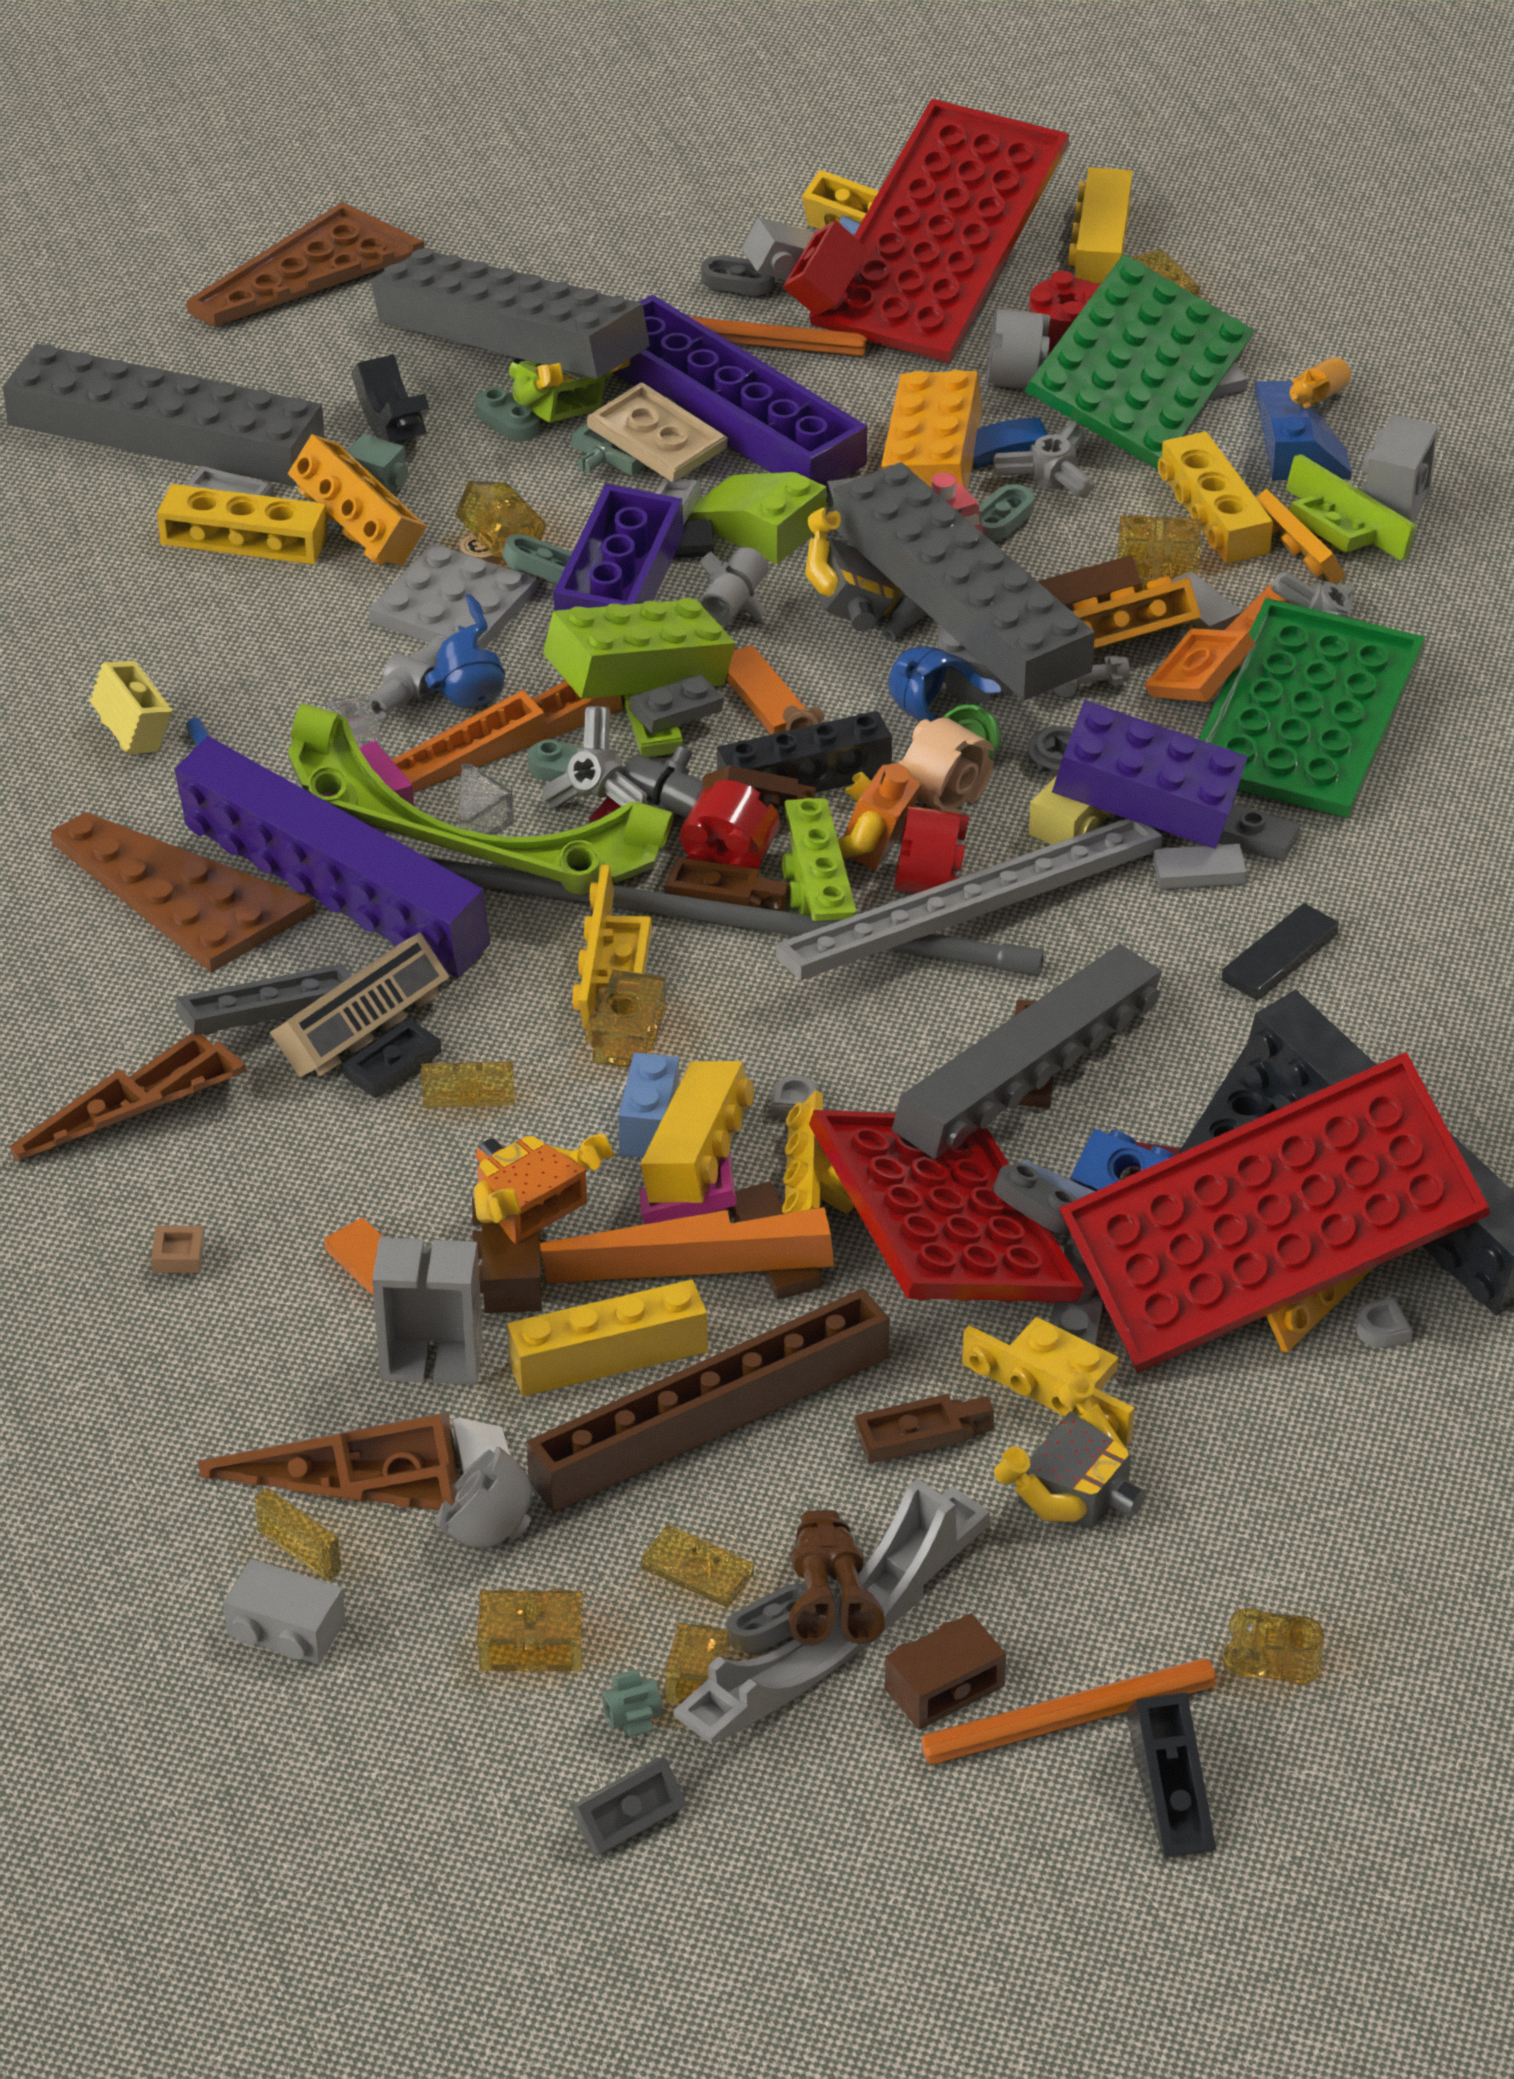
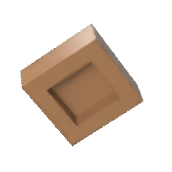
M156 1226L151 1257L153 1273H200L205 1240L203 1226Z

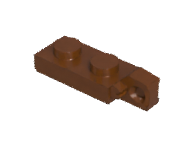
M731 765L706 774L703 777V789L705 787L706 789L711 788L715 782L720 780H731L746 784L761 793L758 800L767 808L770 804L774 808L781 806L784 808L786 800L815 799V787L798 784V779Z
M678 857L675 859L664 885V893L777 911L785 912L789 904V884L760 875V869Z
M944 1394L858 1414L854 1417L857 1436L868 1464L961 1443L976 1435L994 1430V1409L988 1396L961 1402L960 1399H951L949 1394Z

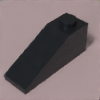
M1188 1693L1136 1699L1126 1710L1135 1763L1162 1857L1169 1858L1215 1851L1216 1843Z

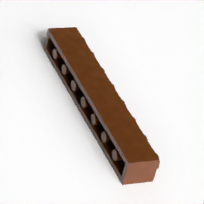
M862 1288L527 1440L528 1478L531 1485L554 1513L888 1359L890 1318L866 1290Z

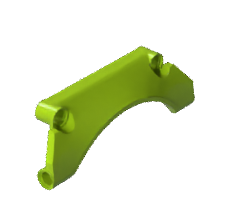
M301 703L294 718L288 760L301 788L367 825L561 882V885L572 894L581 895L590 892L591 883L598 882L601 864L610 865L613 884L655 868L660 851L664 848L671 829L673 812L637 801L635 803L630 801L597 821L555 834L507 837L461 829L420 811L386 785L371 768L360 751L348 719L341 716L340 713ZM322 793H332V794H335V795H333V796H323V795H321V794H322ZM570 867H582L587 870L575 871Z

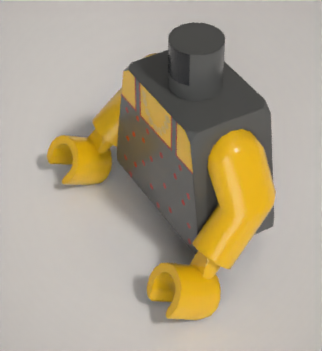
M825 507L814 511L808 517V526L815 534V537L811 538L809 542L807 562L804 565L806 578L813 585L823 609L828 613L850 620L853 628L857 631H867L874 627L881 617L888 616L893 611L903 591L856 548L827 537V532L839 527L841 517L836 510L825 516L826 509Z
M1079 1371L1072 1376L1073 1385L1066 1381L1060 1386L1058 1391L1059 1400L1064 1405L1078 1408L1079 1412L1077 1415L1069 1411L1030 1458L1022 1448L1018 1446L1010 1447L1002 1454L1003 1460L995 1466L994 1475L997 1481L1002 1484L1009 1485L1014 1482L1017 1485L1015 1491L1019 1495L1018 1503L1031 1508L1040 1519L1047 1522H1073L1085 1527H1092L1100 1521L1110 1507L1131 1517L1135 1516L1143 1504L1145 1490L1129 1483L1131 1455L1115 1433L1098 1403L1092 1404L1089 1397L1095 1389L1092 1377L1084 1371Z

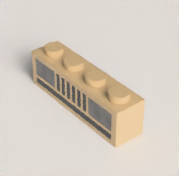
M419 932L270 1031V1034L299 1078L313 1070L316 1071L318 1076H321L342 1062L338 1054L343 1050L349 1048L351 1053H354L375 1039L371 1033L372 1030L382 1025L386 1031L405 1019L407 1014L403 1010L413 1002L417 1008H420L437 997L440 993L436 986L448 979L449 975L421 932Z

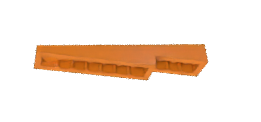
M566 680L532 699L524 690H521L393 758L392 761L413 785V792H416L533 746L543 740L551 739L584 726L585 710L587 707H607L610 710V715L624 710L621 695L581 699Z
M825 1207L731 1224L728 1210L540 1243L547 1283L834 1267L831 1233Z

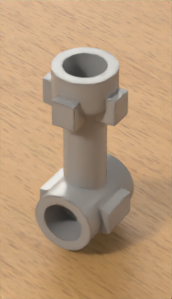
M1104 657V663L1093 665L1091 673L1052 690L1060 697H1071L1076 693L1078 684L1106 680L1107 685H1122V682H1128L1130 679L1129 662L1126 657Z

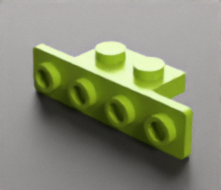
M1304 455L1294 456L1286 489L1300 499L1291 502L1289 511L1312 533L1324 538L1331 543L1333 548L1342 552H1351L1355 549L1374 544L1400 561L1408 558L1416 530V525Z
M804 798L786 800L784 811L790 831L789 853L782 854V873L784 879L791 880L789 883L791 908H798L799 914L810 915L814 921L844 920L855 916L856 907L827 799Z

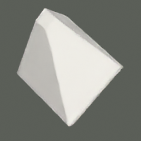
M463 1418L453 1419L454 1443L463 1473L489 1449L495 1453L496 1447H500L510 1455L502 1427Z

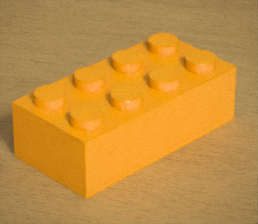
M951 370L949 372L928 373L913 371L900 374L881 469L902 462L931 488L934 475L949 473L954 475L956 482L961 483L968 491L977 429L980 427L983 411L978 371Z

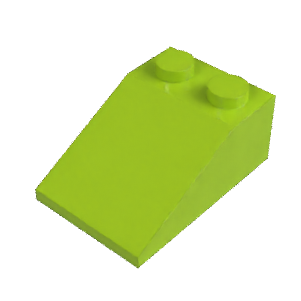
M796 472L731 475L697 501L686 521L711 520L713 534L742 548L757 550L765 559L778 564L815 535L808 526V517L814 511L824 507L826 509V486Z

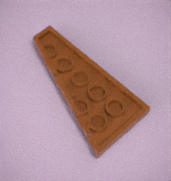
M341 202L186 300L187 311L198 319L216 327L390 265L398 264L411 257L412 252L425 248V243L421 239Z
M87 812L51 830L52 844L211 973L315 913V900Z

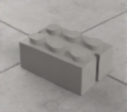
M379 1237L372 1283L380 1379L383 1381L424 1382L430 1341L433 1340L439 1341L433 1374L434 1383L477 1385L483 1347L477 1242L433 1240L432 1246H424L423 1239Z

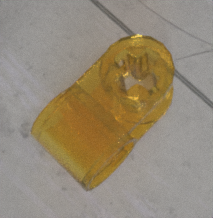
M1254 1608L1239 1609L1231 1615L1229 1621V1630L1232 1633L1231 1642L1224 1648L1222 1655L1223 1665L1228 1671L1242 1677H1260L1287 1681L1293 1684H1307L1320 1676L1323 1664L1324 1633L1320 1623L1307 1616L1263 1612ZM1249 1623L1253 1624L1251 1633L1247 1632ZM1246 1653H1250L1249 1662L1244 1661Z

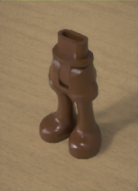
M806 1511L802 1514L801 1523L797 1527L796 1548L791 1552L792 1567L798 1576L805 1579L806 1592L795 1602L789 1613L788 1622L793 1637L804 1645H816L825 1641L831 1634L836 1617L834 1596L828 1584V1577H831L839 1585L840 1622L845 1637L850 1642L856 1644H868L876 1640L882 1634L885 1627L884 1611L875 1596L863 1588L859 1581L858 1574L864 1566V1556L860 1548L856 1546L854 1538L850 1534L849 1526L840 1519V1515L836 1511Z

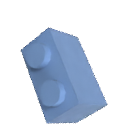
M633 1053L618 1116L620 1156L644 1157L680 1084L679 1057Z

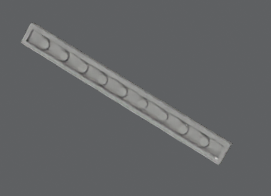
M1126 818L777 943L776 959L800 981L812 978L823 972L851 964L859 959L889 950L892 947L914 939L925 937L947 927L961 924L969 919L999 910L1002 907L1032 898L1057 887L1068 885L1090 875L1104 872L1123 863L1137 860L1154 853V849H1161L1162 835L1148 825Z

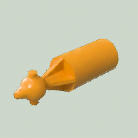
M1330 357L1303 371L1299 377L1291 380L1293 383L1289 391L1291 400L1296 404L1303 405L1304 409L1311 406L1310 403L1322 402L1348 386L1351 379L1350 368L1344 360L1338 357Z

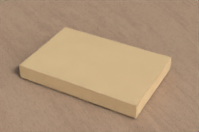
M642 382L587 417L588 428L672 483L727 448L728 437Z

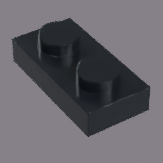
M409 1018L343 1063L344 1077L376 1099L442 1053L441 1039Z

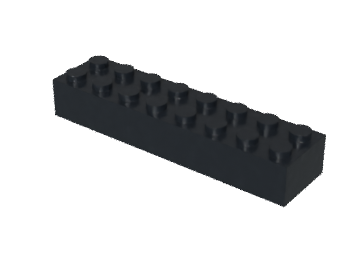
M1294 990L1255 1013L1240 1074L1250 1087L1258 1090L1278 1110L1377 1064L1297 990ZM1451 1134L1489 1205L1490 1215L1422 1246L1436 1259L1442 1269L1450 1272L1469 1290L1476 1301L1483 1303L1497 1316L1514 1305V1191Z

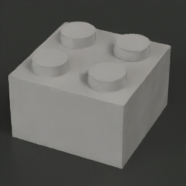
M1392 414L1385 429H1378L1373 451L1367 450L1364 456L1362 474L1367 475V481L1363 483L1361 491L1414 523L1431 490L1438 425Z

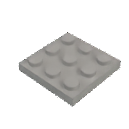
M432 543L369 608V622L428 643L439 635L449 638L451 635L459 632L458 626L467 628L476 624L471 616L466 600V594H469L480 603L483 616L488 625L487 630L477 641L478 648L484 649L537 592V578Z

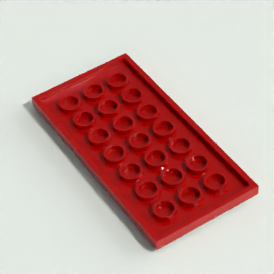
M931 98L854 234V237L869 249L861 263L864 266L862 272L847 286L845 291L848 295L840 307L834 311L828 309L817 316L810 312L811 325L832 331L858 333L866 337L868 341L951 363L1069 146V133Z
M1407 1052L1059 1207L1071 1237L1136 1373L1151 1368L1490 1215L1489 1205Z

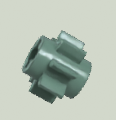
M635 1670L611 1676L614 1688L604 1690L601 1693L603 1709L610 1728L615 1729L623 1726L624 1734L629 1735V1737L653 1731L651 1718L663 1715L662 1700L655 1680L653 1678L642 1680L640 1672H635Z

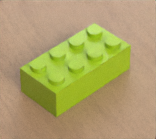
M681 598L678 601H645L642 604H609L605 607H573L569 610L553 611L543 655L579 697L584 699L644 693L698 675H702L712 686H723L726 682L736 643L705 610L700 602L696 599Z

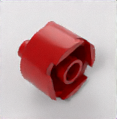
M1057 271L1052 273L1051 279L1039 283L1032 289L1029 296V312L1050 315L1047 335L1049 337L1048 355L1101 284L1075 278L1068 271Z
M720 780L715 782L711 788L706 789L705 787L699 794L680 831V841L687 854L686 858L759 869L780 827V819L776 809L772 804L767 808L758 800L761 793L737 781Z
M908 806L901 839L900 855L898 856L894 890L914 895L958 879V876L951 875L952 871H961L965 845L957 844V840L965 841L969 815Z

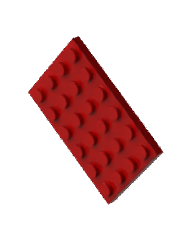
M838 1110L813 1111L809 1126L907 1299L920 1301L947 1299L964 1302L971 1300H1000L1003 1302L1043 1301L1046 1303L1079 1302L1084 1285L1051 1231L1003 1201L994 1192L993 1184L1000 1169L1010 1164L987 1127L977 1129L967 1136L961 1146L956 1149L951 1148L934 1159L892 1131L896 1113Z

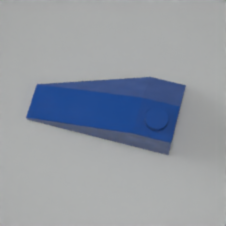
M1255 381V393L1272 481L1288 480L1293 458L1300 454L1341 479H1351V468L1346 447L1312 404L1304 409L1303 405L1296 404L1291 400L1289 391L1293 385L1292 381Z

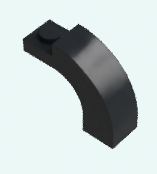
M395 355L358 362L351 375L362 410L375 436L391 443L425 436L427 432L423 417L430 409L426 394L408 397Z

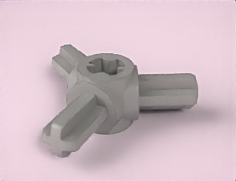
M1070 422L1068 426H1063L1057 435L1040 437L1034 445H1031L1030 451L997 453L993 458L994 472L997 476L1032 474V479L1040 486L1058 488L1064 485L1080 498H1087L1090 491L1095 488L1094 481L1078 468L1075 449L1084 438V430L1078 428V423Z
M1279 572L1271 584V589L1274 593L1294 605L1349 618L1347 613L1351 610L1352 603L1355 600L1352 594L1355 588L1350 583L1347 586H1344L1342 583L1334 584L1331 582H1326L1322 586L1318 583L1309 586L1288 572Z
M600 706L586 708L584 747L577 748V753L570 759L565 774L544 785L542 788V798L551 808H557L579 794L584 797H589L592 794L597 795L599 798L609 796L621 806L630 801L647 804L646 792L622 775L624 768L620 758L615 754L616 749H609V708Z

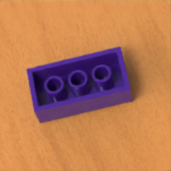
M605 483L553 592L554 611L569 610L573 607L593 608L605 607L609 604L630 605L654 601L684 535L682 498Z
M1084 700L1062 758L1052 793L1216 849L1248 756Z

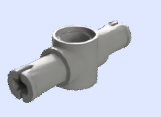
M440 635L436 636L422 651H415L409 657L400 653L394 654L385 666L383 685L366 699L368 713L375 719L382 720L396 706L407 703L412 698L419 701L428 700L434 691L429 689L425 676L433 671L434 666L437 665V652L442 643L448 638Z

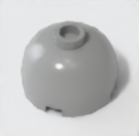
M496 1447L495 1453L490 1449L487 1450L470 1465L453 1486L459 1491L455 1502L451 1505L444 1500L436 1517V1526L461 1544L476 1548L496 1546L507 1537L512 1541L516 1540L531 1521V1516L526 1512L532 1501V1488L526 1471L512 1456L500 1447Z

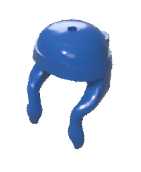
M466 594L469 611L476 624L467 628L458 626L459 632L451 635L442 643L437 652V665L434 666L433 671L426 674L425 680L431 691H440L457 707L471 709L484 706L500 695L505 684V670L496 653L478 648L477 641L487 630L488 625L483 616L480 603L472 595Z
M929 646L912 648L902 653L893 664L888 680L889 692L895 703L906 714L911 715L918 721L928 719L932 722L941 718L933 715L928 707L937 696L944 682L948 667L958 672L984 693H1002V689L994 680L980 677L965 659L939 648Z

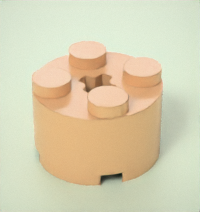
M938 718L932 722L924 719L914 729L913 742L905 758L898 764L905 766L910 775L920 782L921 787L917 800L935 810L962 814L963 812L957 808L966 801L974 804L990 780L994 761L988 758V750L994 751L993 745L949 718Z

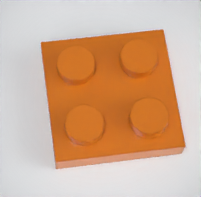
M1191 628L1144 684V687L1152 698L1208 702L1209 699L1213 698L1220 691V686L1228 676L1242 665L1244 657L1254 647L1255 643L1248 632Z

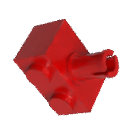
M835 220L814 232L782 287L815 316L828 309L834 311L847 298L848 293L845 290L849 283L853 282L862 272L864 266L861 263L869 249Z

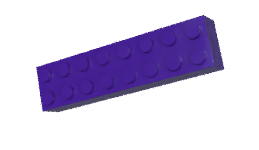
M652 294L638 302L643 305L650 346L630 358L629 366L612 372L613 374L632 386L642 382L664 397H669V400L672 398L678 406L728 437L727 445L770 473L796 472L827 488V481L843 479L867 465V425Z
M207 736L174 768L184 822L193 833L211 838L218 842L228 853L233 855L239 854L253 862L260 871L278 876L285 880L295 891L308 893L320 900L329 910L341 912L352 918L364 930L368 932L375 931L389 939L395 947L421 932L445 971L457 979L491 944L484 892L481 887L217 740Z

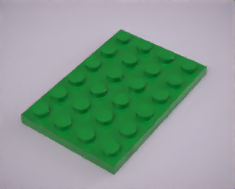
M1123 253L1031 378L1025 392L1158 470V459L1162 458L1163 441L1182 437L1187 433L1223 377L1251 340L1255 330Z
M1265 598L1249 631V635L1255 645L1244 657L1242 665L1228 676L1198 739L1248 756L1237 790L1349 818L1424 650L1425 636Z

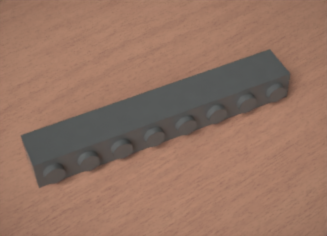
M1118 944L900 1095L892 1131L934 1159L951 1148H958L963 1144L967 1136L979 1128L984 1129L988 1127L995 1116L1007 1108L1012 1109L1016 1107L1023 1096L1035 1088L1041 1089L1049 1081L1050 1077L1061 1069H1069L1077 1058L1089 1049L1091 1051L1097 1049L1110 1034L1125 1029L1129 1022L1141 1012H1149L1156 1004L1160 995L1157 987L1162 970L1123 945Z

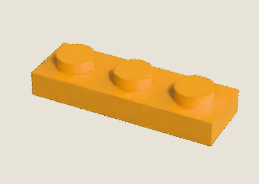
M1265 489L1256 497L1273 520L1272 535L1279 532L1282 535L1280 538L1281 542L1294 557L1301 553L1305 557L1302 559L1304 565L1317 579L1323 575L1329 582L1337 584L1347 576L1335 555L1272 493Z

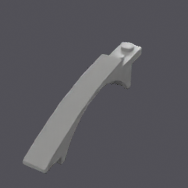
M918 1478L907 1487L897 1513L881 1543L858 1575L862 1587L872 1593L883 1608L885 1619L883 1632L924 1598L923 1585L990 1525V1511L953 1486L941 1495ZM839 1598L835 1602L836 1617L834 1627L825 1641L816 1645H804L793 1639L779 1649L751 1660L734 1661L718 1656L708 1665L709 1679L673 1710L674 1717L713 1745L745 1729L803 1694L862 1651L870 1643L856 1644L850 1642L845 1637L840 1622Z

